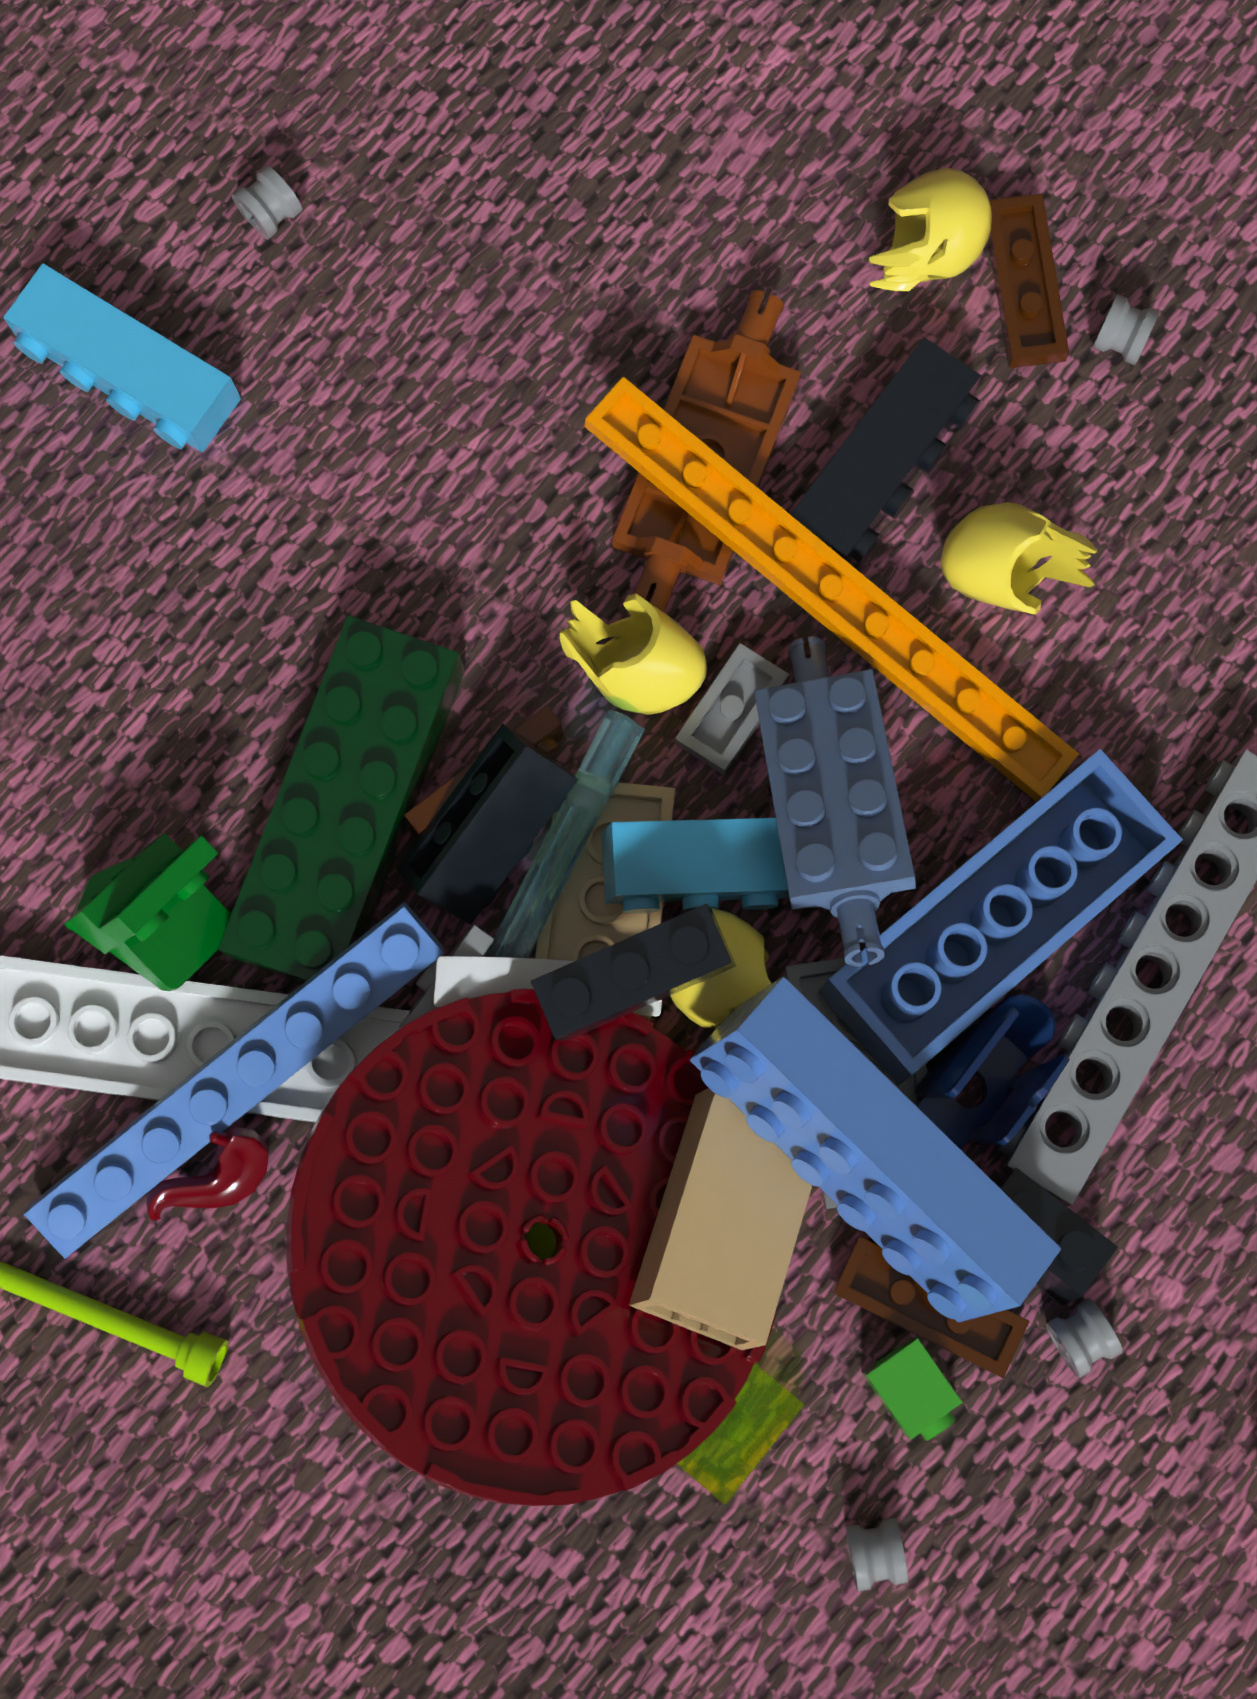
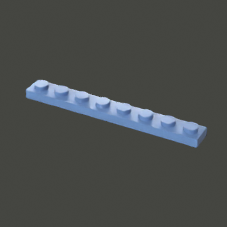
M403 902L32 1202L23 1215L66 1259L210 1143L209 1135L211 1132L218 1131L222 1133L437 960L438 957L444 954V947L406 902Z

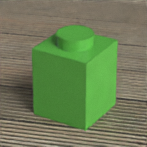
M909 1338L862 1372L903 1434L912 1440L918 1434H921L924 1440L928 1441L956 1421L951 1411L963 1402L918 1338Z

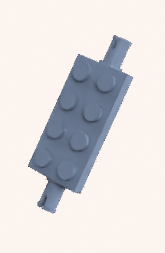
M808 637L811 658H806L803 641L800 638L792 642L788 647V656L791 660L795 683L754 690L791 908L794 910L819 906L830 910L832 915L838 918L845 963L854 967H863L859 943L864 942L868 963L873 965L881 961L885 956L875 913L879 908L880 901L890 893L916 889L915 874L873 669L830 677L824 641L817 637Z

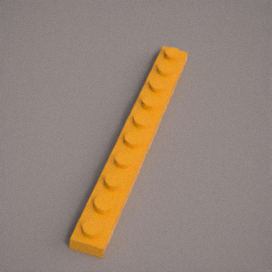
M625 377L619 380L586 417L584 427L1033 800L1038 802L1044 797L1079 755L1077 751Z

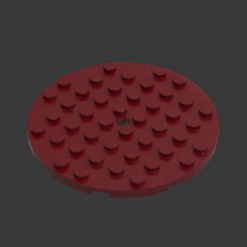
M513 989L506 993L487 994L471 999L467 997L431 1010L404 1025L380 1043L347 1075L318 1117L300 1157L289 1203L286 1261L290 1293L297 1321L312 1361L329 1391L349 1418L378 1447L406 1468L435 1484L460 1494L494 1503L549 1506L581 1503L583 1501L599 1499L619 1491L632 1489L662 1474L687 1457L717 1429L737 1403L735 1398L746 1383L754 1364L760 1362L765 1352L767 1343L765 1346L740 1350L629 1306L695 1095L708 1089L701 1078V1071L689 1060L695 1053L690 1049L684 1051L666 1035L654 1029L653 1022L634 1012L568 1041L555 1040L534 989ZM534 1223L547 1225L554 1232L556 1248L549 1258L539 1259L528 1246L525 1234L529 1232ZM775 1312L774 1319H773V1322H772V1325H771V1329H770V1332H769V1336H770V1333H771V1330H772V1327H773V1324H774V1321H775L776 1312Z

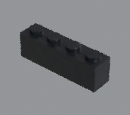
M923 337L790 515L849 564L853 559L860 564L863 563L880 539L881 534L875 531L876 527L886 514L895 519L901 513L914 493V489L908 486L920 469L927 474L933 470L948 446L941 440L953 425L962 430L977 410L981 400L975 397L981 375Z

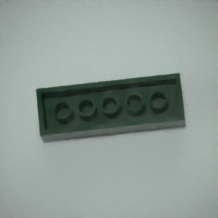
M347 615L218 950L235 961L303 984L368 931L408 824L405 814L415 806L465 673L459 652Z

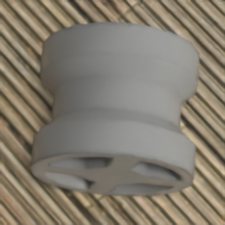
M267 165L257 172L256 182L250 187H239L231 194L235 205L244 218L267 240L277 233L278 224L284 218H295L303 210L292 189L275 170Z
M1117 294L1093 348L1101 352L1112 349L1121 353L1125 362L1135 366L1160 312L1150 307L1141 311L1132 307L1128 298Z
M1090 1298L1077 1304L1076 1313L1066 1319L1055 1317L1045 1323L1052 1341L1067 1366L1077 1378L1090 1373L1092 1363L1100 1358L1113 1359L1123 1353L1113 1328L1099 1307Z
M896 1518L883 1519L878 1527L864 1529L858 1524L845 1526L851 1568L858 1592L870 1590L877 1581L889 1580L895 1585L908 1583L904 1548Z

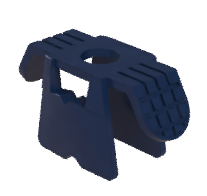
M1014 995L1006 998L987 1012L977 1024L964 1030L953 1039L918 1083L915 1094L920 1099L916 1106L959 1149L963 1147L966 1141L975 1145H1006L1033 1114L1039 1102L1047 1095L1068 1064L1070 1058L1063 1054L1015 1077L1028 1058L1045 1047L1052 1039L1056 1023L1051 1010L1043 1002L1031 996ZM976 1074L983 1085L982 1099L973 1108L964 1107L954 1097L962 1091L971 1077Z

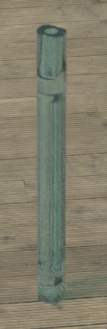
M612 710L607 711L575 774L578 781L564 798L485 957L528 958L597 820L601 818L645 730L628 716Z

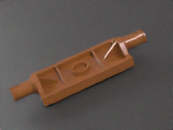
M754 290L749 294L748 303L736 334L729 335L727 340L717 342L696 335L692 336L664 410L759 488L799 385L801 371L780 365L770 356L771 352L767 347L779 315L784 309L783 301L770 294L764 312L761 314L764 307L762 300L765 292ZM638 473L612 539V545L615 549L647 560L634 594H638L648 602L653 594L650 603L666 613L665 609L679 573H686L721 586L734 551L642 474Z

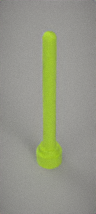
M0 1261L1 1289L176 1360L175 1367L184 1371L183 1377L205 1387H209L216 1379L228 1350V1340L203 1331L200 1335L190 1332L186 1337Z

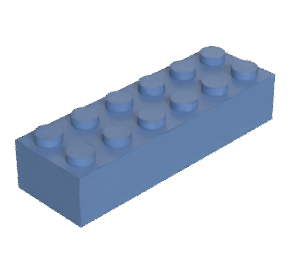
M1099 749L880 935V939L884 947L885 956L881 961L869 965L866 948H864L860 953L863 967L844 965L826 981L818 993L892 1079L900 1085L1175 848L1183 839L1107 755Z
M784 976L734 1008L689 1059L701 1071L700 1075L706 1086L717 1095L729 1098L746 1115L747 1124L752 1131L762 1139L774 1142L792 1160L791 1164L797 1175L807 1183L820 1187L837 1204V1211L843 1220L850 1226L865 1231L883 1249L882 1255L888 1264L900 1273L910 1275L928 1293V1301L934 1309L945 1317L954 1319L959 1323L1021 1306L1060 1252L1061 1248Z

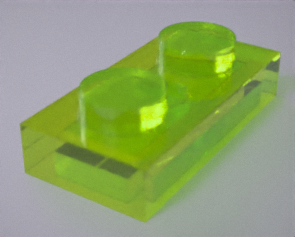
M754 1364L746 1383L735 1398L737 1403L732 1411L704 1442L687 1457L676 1463L724 1505L728 1503L804 1406L800 1400L757 1364Z

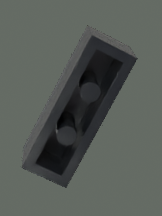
M502 723L396 869L418 895L471 925L480 912L492 903L498 888L516 863L529 853L534 839L553 813L557 812L565 804L570 790L578 779L555 757Z
M706 903L533 979L531 984L555 1040L568 1041L737 967L713 910Z

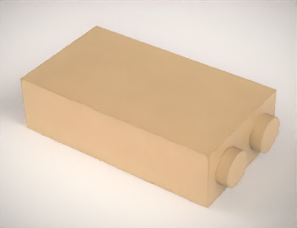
M709 1088L695 1095L629 1306L737 1349L746 1350L765 1346L767 1343L812 1185L797 1175L792 1167V1160L774 1142L766 1141L752 1131L747 1124L746 1115L729 1098L721 1097Z

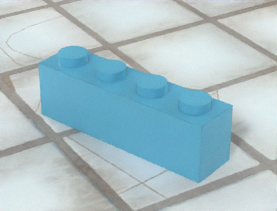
M43 263L3 317L16 336L13 344L22 353L40 364L47 357L62 366L59 371L61 375L85 392H89L92 386L106 393L109 395L106 399L107 403L128 419L135 421L140 414L156 424L153 427L154 432L178 449H182L187 443L203 453L241 400L231 377Z
M776 818L611 822L601 832L605 904H623V913L641 914L657 912L660 910L659 903L682 902L683 911L687 912L706 903L710 908L719 909V901L741 900L742 909L759 910L778 907V899L790 898ZM811 906L806 908H818L819 906Z

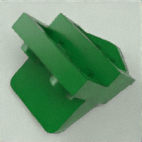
M164 832L144 847L135 857L99 871L87 879L74 908L73 916L64 925L102 953H112L159 989L174 991L181 987L218 950L231 913L203 885L210 878L203 868L218 852L202 835L181 850Z

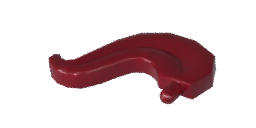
M231 1127L227 1134L218 1131L211 1132L209 1135L210 1142L219 1145L216 1149L219 1159L216 1169L208 1175L178 1177L163 1180L157 1184L147 1196L146 1205L150 1220L157 1221L161 1219V1211L170 1206L218 1208L235 1205L251 1195L267 1173L269 1155L267 1143L253 1129Z

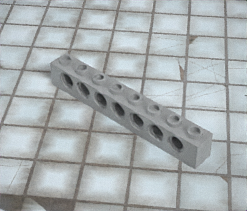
M1247 749L1231 764L1222 760L1211 775L1204 788V791L1213 795L1202 814L1193 810L1178 833L1183 839L1180 843L1184 847L1174 864L1164 860L1154 874L1146 889L1147 892L1155 896L1144 915L1137 911L1132 914L1117 940L1118 943L1125 946V949L1115 967L1106 962L1099 970L1087 992L1096 998L1085 1019L1075 1014L1058 1042V1046L1065 1049V1055L1070 1058L1068 1064L1047 1095L1039 1102L1033 1114L1011 1141L1006 1145L998 1146L997 1150L1006 1155L998 1169L1008 1174L1017 1167L1065 1206L1073 1205L1257 881V755ZM1225 809L1238 810L1246 817L1248 821L1247 834L1235 833L1226 825L1224 820ZM1196 859H1207L1217 866L1220 873L1218 885H1209L1199 879L1195 872ZM1167 909H1178L1188 916L1191 923V931L1188 937L1175 935L1169 930L1165 921ZM1138 960H1150L1160 968L1162 982L1158 989L1148 988L1138 980L1136 975ZM1109 1011H1121L1130 1018L1133 1025V1033L1128 1041L1117 1040L1108 1032L1106 1017ZM1080 1062H1090L1096 1065L1102 1072L1103 1086L1098 1094L1087 1093L1078 1085L1076 1069ZM1051 1114L1065 1116L1073 1126V1139L1067 1147L1054 1145L1046 1135L1045 1124Z

